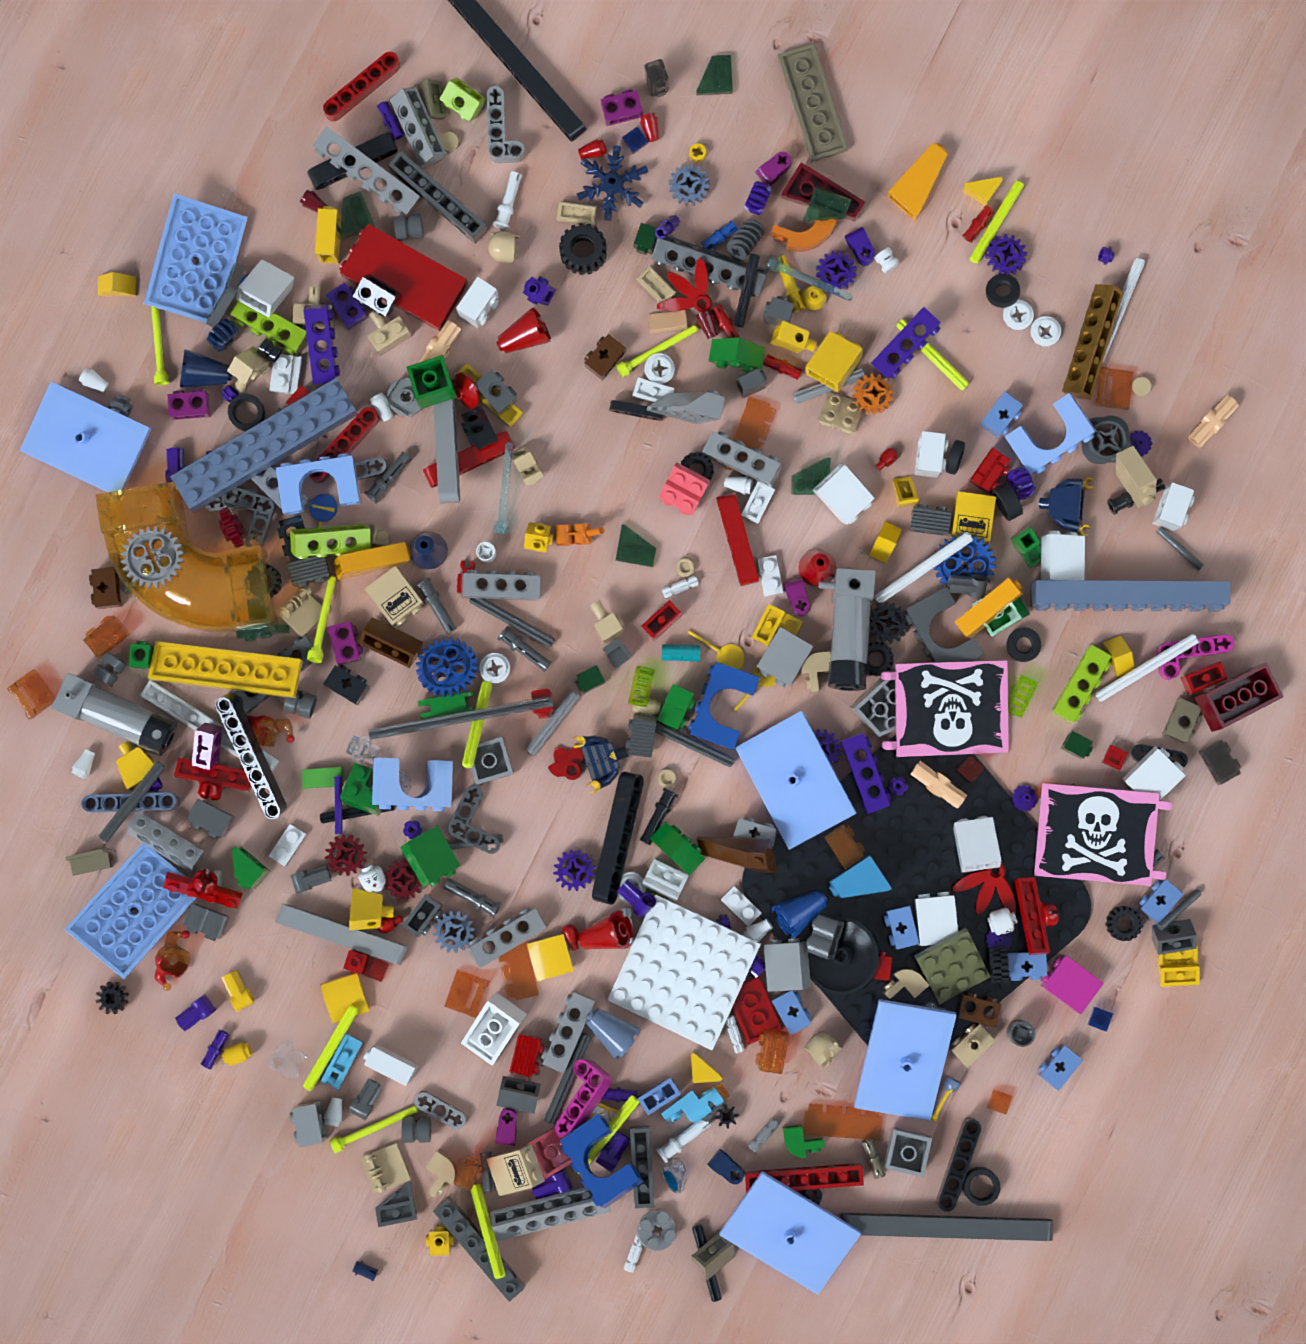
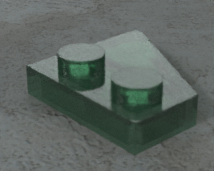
M731 55L711 57L696 90V96L733 94Z
M816 186L803 222L844 219L852 199Z
M361 191L343 198L340 228L341 240L359 234L363 227L366 228L368 224L375 227Z
M826 457L791 475V495H817L813 489L830 474L831 458Z
M622 524L615 561L653 568L656 548Z
M263 625L236 631L237 639H245V642L256 641L258 637L266 639L271 638L272 635L290 632L289 625Z

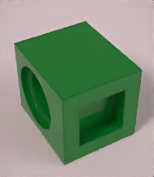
M137 641V644H131L128 667L150 669L154 647L148 645L146 641ZM140 650L145 651V657L142 660H139L137 657Z

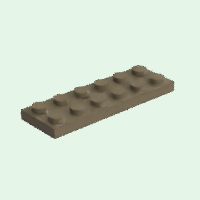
M814 43L778 54L779 63L811 162L847 152L848 147Z

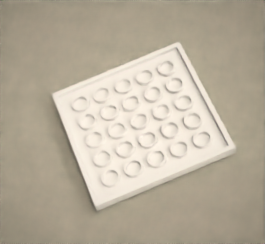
M656 894L654 896L656 905L646 914L608 997V1001L713 1050L761 943Z

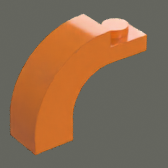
M820 210L815 224L809 230L794 232L774 224L771 236L777 242H787L786 250L810 251L822 245L830 237L838 216Z

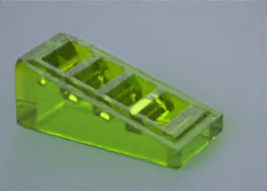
M636 666L628 704L647 708L654 679V669ZM634 695L643 696V697H645V699H644V698L635 697Z
M1019 675L1008 699V713L1022 718L1038 685L1037 681ZM1023 682L1027 685H1030V689L1021 686V683ZM1018 689L1028 693L1027 696L1018 693ZM1016 696L1024 700V703L1014 700V697ZM1011 704H1015L1021 707V710L1019 711L1010 706Z

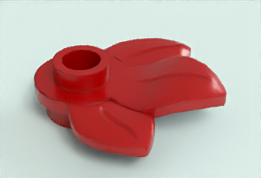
M555 747L553 754L555 763L548 766L549 771L556 777L565 776L569 780L578 779L582 774L581 763L584 759L581 748L572 747L568 751L561 747ZM571 767L576 768L575 774L569 773Z

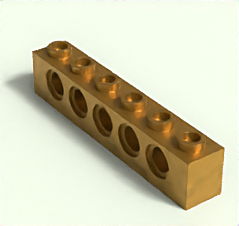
M1095 284L1062 390L1065 394L1072 393L1074 398L1087 400L1092 398L1124 294L1122 290L1114 285Z

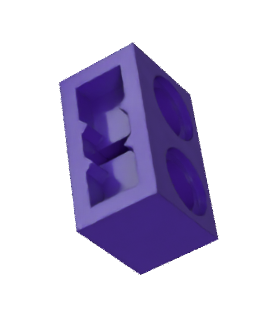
M343 283L327 293L326 296L347 329L350 330L367 319L365 314L367 309L353 297L355 293L353 287H347ZM341 294L348 295L345 301L338 300ZM351 310H358V314L355 317L349 316Z

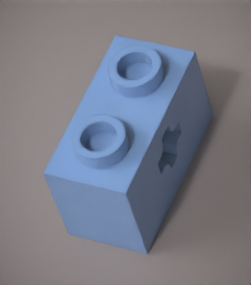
M1004 392L979 425L996 438L1001 434L1005 436L1011 428L1008 424L1012 419L1015 421L1022 413L1020 409L1023 405ZM1004 412L1006 414L1005 418L1001 420L999 418L1000 414Z
M1158 879L1152 885L1151 889L1153 890L1149 895L1145 894L1139 901L1141 905L1138 909L1156 924H1159L1184 895L1166 879L1161 881ZM1156 896H1158V897H1161V896H1162V898H1161L1162 904H1160V903H1157V904H1156V902L1158 901V900L1156 899Z
M910 906L886 911V916L883 917L886 927H890L891 934L888 935L890 945L894 946L895 949H901L919 944ZM898 923L905 925V928L902 930L903 933L896 930V927L899 926Z
M1029 952L1008 953L1009 977H1011V981L1023 980V977L1030 976V980H1042V976H1047L1046 954L1029 956ZM1025 961L1027 964H1030V968H1027V971L1021 968Z
M788 990L771 1000L790 1035L811 1025L809 1020L812 1017L807 1008L802 1009L800 1005L802 999L797 991ZM790 1006L798 1009L795 1011V1016H793L792 1014L788 1015V1012L790 1011Z
M1063 1044L1060 1047L1057 1045L1050 1053L1052 1057L1048 1062L1045 1060L1038 1069L1040 1071L1038 1075L1058 1091L1083 1061ZM1056 1062L1061 1063V1070L1056 1069Z
M669 1076L639 1095L637 1099L647 1115H650L681 1095V1092L672 1077Z

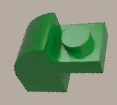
M1026 526L1010 538L1015 550L1020 553L1029 568L1041 562V548L1038 545L1041 542L1031 527Z
M802 1125L782 1127L785 1145L790 1153L796 1157L807 1158L806 1150L813 1153L820 1152L821 1148H825L823 1137L804 1140Z

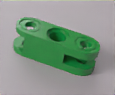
M474 692L460 693V695L453 694V697L447 695L444 698L441 696L417 701L418 707L430 706L431 712L420 714V719H431V717L433 719V717L438 718V716L440 718L442 715L447 717V714L448 716L449 714L454 715V713L456 715L458 712L463 714V711L464 713L465 711L470 713V710L472 712L476 707H468L466 699L475 696Z

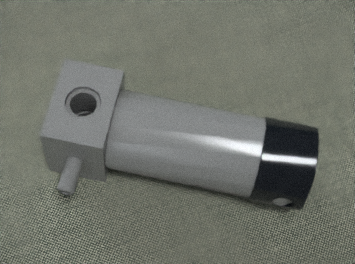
M837 568L834 582L819 581V588L833 589L832 603H834L828 681V687L842 691L866 689L870 609L874 598L875 571Z
M67 673L51 707L67 716L85 721L132 742L158 756H162L166 752L177 729V721L143 708L101 689L99 685Z

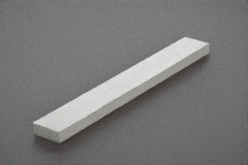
M149 680L140 694L141 697L194 730L204 723L223 727L221 747L238 757L224 725L156 682ZM262 750L273 772L280 760ZM249 753L250 758L254 759V756Z

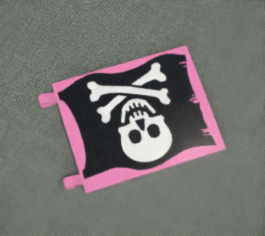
M1007 660L895 664V672L881 673V679L895 680L896 741H883V749H896V757L1009 752Z
M1042 783L1034 876L1151 886L1152 878L1165 880L1166 872L1153 870L1158 809L1172 810L1173 804L1169 801H1159V793Z

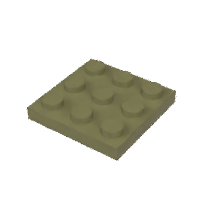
M966 928L914 955L939 1005L990 978L987 968Z

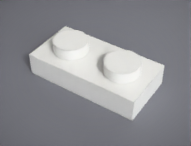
M638 378L632 397L654 403L666 394L673 393L674 388Z
M758 481L741 514L742 517L758 524L775 489Z
M776 555L758 558L764 597L782 594L783 588Z
M289 824L269 857L286 867L307 834L294 825Z
M735 886L721 899L748 927L761 914Z

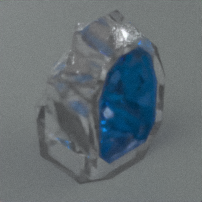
M673 1158L661 1166L662 1176L671 1191L681 1193L686 1187V1167L681 1158Z

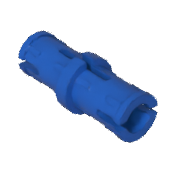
M731 220L721 229H716L714 234L701 242L704 248L711 250L718 244L726 242L725 239L738 231V228L735 227V223Z

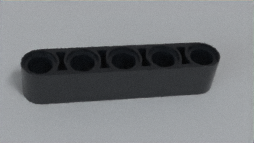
M390 132L383 133L355 147L375 163L398 152ZM348 155L344 162L347 166H353L356 159ZM329 159L310 168L307 174L315 190H320L348 177L346 175L347 170L343 167H340V169L336 168L330 163L332 159Z
M966 1118L962 1122L937 1195V1205L944 1212H950L956 1206L981 1133V1125L974 1118ZM971 1122L975 1123V1131L968 1132L966 1129L967 1125ZM963 1141L970 1143V1147L966 1151H962L960 1148ZM963 1160V1167L955 1169V1161ZM952 1178L957 1179V1185L954 1188H949L948 1181ZM949 1197L951 1198L950 1205L942 1206V1199Z

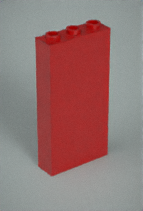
M370 224L366 228L363 227L359 233L357 244H353L349 250L350 255L347 261L344 260L340 265L341 276L358 286L363 276L371 274L401 293L395 305L396 308L440 332L468 285L467 279ZM366 287V291L371 293V290Z

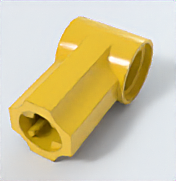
M237 970L221 977L230 995V1002L236 1012L255 1003L250 990L245 987Z

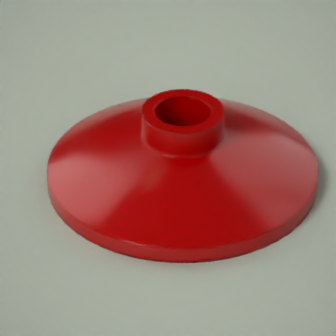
M463 372L457 373L453 378L457 399L469 409L477 407L479 404V393L474 381Z

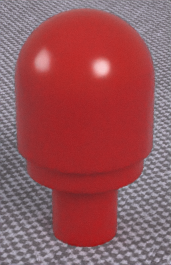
M887 448L880 455V461L875 465L876 469L881 471L885 466H891L898 459L897 450L895 448Z
M402 916L382 918L381 927L377 928V930L383 934L393 931L397 928V924L403 922Z
M566 924L562 928V934H564L566 943L570 944L572 951L578 950L577 941L579 934L577 928L573 924Z

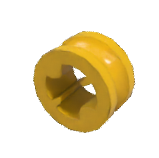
M696 143L690 147L689 156L691 160L701 162L705 159L706 148L702 144ZM700 149L703 154L695 157L693 150L697 151Z

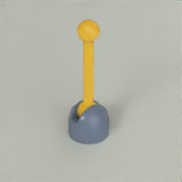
M948 1076L945 1080L946 1093L935 1113L932 1114V1121L938 1120V1114L948 1095L957 1092L961 1086V1083Z

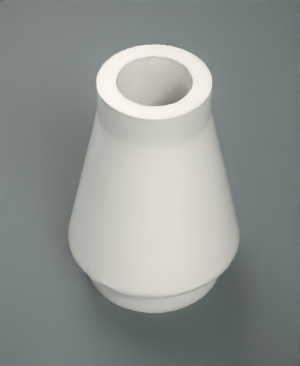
M85 368L79 378L82 385L103 393L109 385L92 368Z
M379 393L369 399L371 402L370 406L382 418L383 422L394 417L387 396H384L383 393Z
M726 476L724 487L744 495L746 493L751 494L753 479H750L749 476Z
M85 749L71 767L73 769L71 773L86 779L90 775L95 753Z
M766 918L764 921L747 927L743 933L746 937L759 942L773 929V926Z
M331 1097L330 1104L323 1117L325 1125L339 1127L340 1123H342L343 1099Z

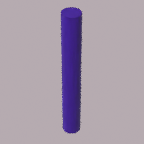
M334 776L335 834H343L342 800L340 799L342 776Z

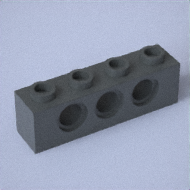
M650 1126L630 1127L632 1165L635 1166L644 1181L634 1188L635 1209L654 1207Z

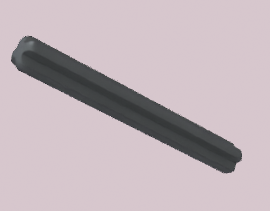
M469 599L471 604L548 647L553 645L555 641L553 637L485 599Z
M656 721L655 733L723 765L732 766L734 762L733 757Z
M157 761L102 830L99 834L101 840L104 842L110 840L164 771L165 766L161 762Z
M581 1033L546 1113L544 1121L549 1124H555L576 1075L573 1070L576 1061L583 1059L589 1045L591 1036L586 1033Z

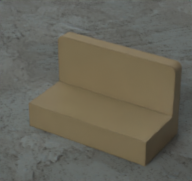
M426 79L414 85L430 118L445 119V105L439 100L443 93L442 81Z
M99 849L66 857V861H70L73 876L112 868L109 849Z
M718 1233L692 1255V1260L703 1269L705 1279L708 1280L735 1257L734 1244Z

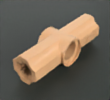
M448 320L439 334L434 336L429 342L426 352L419 362L441 355L445 359L451 350V345L462 331L461 328Z
M1226 395L1214 409H1211L1204 416L1198 427L1188 436L1190 442L1201 448L1239 406L1237 401L1233 397Z
M921 761L918 762L910 774L927 786L926 788L939 798L942 797L957 809L967 796L951 784L948 778L939 772L936 773Z

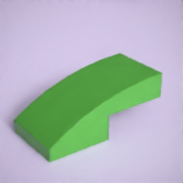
M343 767L302 770L303 789L334 787V776H342V786H344Z

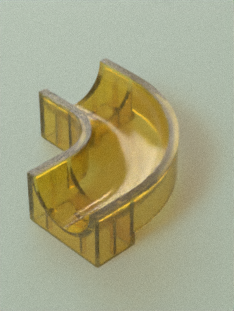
M168 482L95 494L100 530L104 534L111 562L130 592L150 610L181 626L209 633H235L279 626L278 618L272 606L267 581V550L260 545L221 551L222 553H209L200 550L193 543L187 531L182 496L174 483ZM147 526L152 531L157 526L159 532L165 528L166 534L171 531L173 533L172 538L177 537L179 539L176 544H182L183 546L179 551L185 553V555L180 556L185 563H179L183 570H176L179 577L172 576L173 583L167 580L166 587L159 583V589H156L154 584H152L151 589H148L146 583L143 587H140L139 581L136 584L131 582L134 577L128 578L126 576L130 571L125 572L123 568L127 564L121 563V560L126 559L121 553L127 551L123 545L129 546L130 544L127 538L133 540L132 533L134 532L139 535L140 528L146 532ZM162 541L155 542L154 549L162 547ZM146 542L145 545L151 555L150 560L155 564L157 573H160V569L154 559L155 555L151 552L149 543ZM138 549L136 557L143 556L144 549ZM163 559L161 562V566H168L170 563V559ZM146 566L143 574H149L152 571V567Z

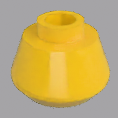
M809 285L801 293L803 304L809 310H819L826 303V292L818 285Z

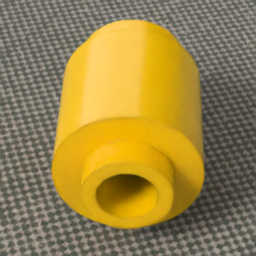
M240 1042L224 1048V1053H222L224 1063L229 1064L230 1067L247 1061L249 1057H252V1051L248 1042Z

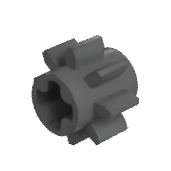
M119 395L118 398H112L109 409L128 417L133 405L129 404V398Z

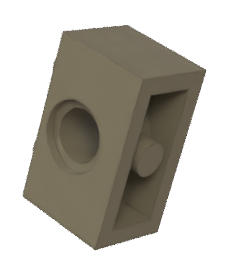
M1182 698L1177 699L1162 734L1181 743H1187L1188 740L1191 741L1195 730H1193L1194 725L1199 723L1202 717L1199 706ZM1182 716L1186 717L1188 720V724L1186 727H1183L1180 724V718Z

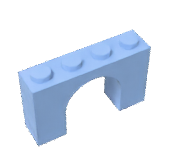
M1068 393L1053 404L1064 420L1067 429L1063 443L1057 448L1047 450L1039 447L1024 426L1018 427L1005 436L1030 475L1042 473L1046 470L1045 466L1050 462L1052 465L1062 459V454L1065 452L1070 454L1078 448L1077 444L1082 441L1086 443L1094 438L1093 434L1097 431L1072 393Z
M346 453L337 455L338 458L334 459L320 457L318 458L319 461L315 462L301 460L299 461L300 464L292 465V463L280 464L281 467L276 468L283 514L304 513L301 494L302 484L310 474L315 472H326L335 478L341 506L361 504L353 456H349Z
M374 758L372 805H379V809H391V806H397V810H409V806H415V810L426 811L427 807H433V811H444V807H451L453 761H427L426 786L420 795L412 798L406 795L400 787L399 759Z

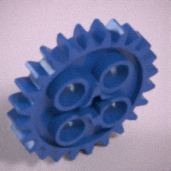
M974 534L972 537L973 541L965 546L971 548L970 553L963 554L960 549L934 567L935 571H939L936 573V578L942 577L940 584L946 582L945 587L948 588L950 575L959 576L961 573L968 574V577H971L973 574L984 575L990 583L988 575L994 576V572L990 569L996 568V564L991 563L996 558L995 556H990L994 551L993 549L987 550L990 544L985 543L983 545L984 538L982 537L977 540V534ZM951 535L952 541L957 539L954 537V535ZM944 539L946 544L945 546L952 542L947 539ZM939 544L940 550H941L942 548H944L945 546ZM948 559H955L956 563L949 566L946 564ZM961 561H968V565H961ZM976 561L983 562V566L980 568L973 567V564Z
M452 637L449 638L448 642H445L444 638L441 639V643L434 640V646L427 644L429 650L422 649L424 656L418 655L420 662L416 663L417 668H419L416 670V673L419 675L418 680L422 682V687H427L429 693L434 690L435 696L441 692L443 698L446 696V693L453 697V692L455 691L460 695L461 688L467 691L466 684L472 686L471 679H476L475 673L479 671L477 667L478 661L475 659L476 654L473 652L472 647H467L466 642L460 645L459 639L453 642ZM453 653L456 654L455 657H452V658H449V657H448L450 654H453ZM439 661L438 664L431 665L432 662ZM459 669L464 670L462 673H455ZM446 677L445 680L438 681L439 678Z

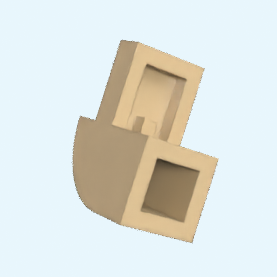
M527 445L509 453L526 486L536 484L543 478Z
M830 651L810 655L801 667V675L808 674L809 676L805 678L806 689H810V693L819 692L817 673L829 672Z
M900 969L892 973L897 980H891L885 986L886 990L883 993L891 999L905 987L916 998L929 984L919 973L910 969Z
M438 1149L426 1167L439 1176L428 1192L433 1197L437 1193L442 1194L447 1186L444 1183L445 1181L452 1185L457 1174L456 1165L452 1158Z

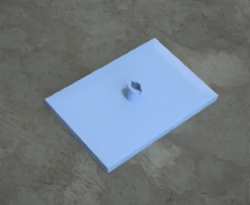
M174 193L143 304L206 323L212 309L224 291L229 273L236 262L248 217ZM192 258L197 261V264L192 262Z
M50 382L20 451L121 498L152 428L54 382Z
M803 711L735 747L789 850L857 814ZM793 777L797 778L795 783L792 782Z
M142 843L64 930L125 980L197 897H189L186 894L164 889L163 885L167 872L181 876L184 875L157 852ZM131 910L138 911L136 914H131Z
M879 999L854 1107L930 1121L951 1040L956 1012Z
M762 1171L725 1223L719 1235L818 1295L857 1241L861 1231Z

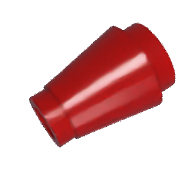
M655 113L640 116V124L648 142L659 140L658 117H655Z
M597 138L579 148L578 152L582 160L583 158L603 157L604 154H607L604 140H598Z

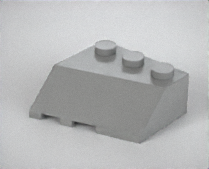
M708 390V392L668 393L649 405L647 411L699 425L721 419L725 397L720 396L719 392Z
M891 668L888 672H895V669ZM878 680L850 706L861 721L878 737L896 730L895 680Z

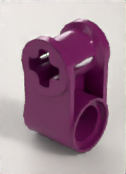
M779 152L768 162L761 165L755 173L762 182L771 186L790 169L791 158L788 153ZM779 160L782 162L786 160V165L782 163L779 165Z
M799 578L784 583V588L794 614L800 617L807 615L810 603L803 579ZM801 602L802 605H806L804 611H801L800 608L796 609L798 603Z
M503 1108L501 1111L495 1144L515 1146L517 1134L516 1110ZM506 1113H510V1116L513 1117L510 1121L503 1117Z

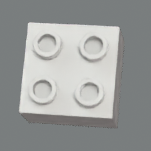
M477 277L456 307L459 317L476 328H479L480 325L484 326L489 318V312L491 309L495 310L500 302L497 289Z
M922 431L918 439L914 475L937 478L945 470L946 459L943 458V454H945L948 447V440L945 439L946 434Z
M1175 483L1165 487L1152 524L1171 531H1175L1181 528L1182 525H1185L1189 514H1186L1187 509L1193 505L1195 496H1192L1194 490Z

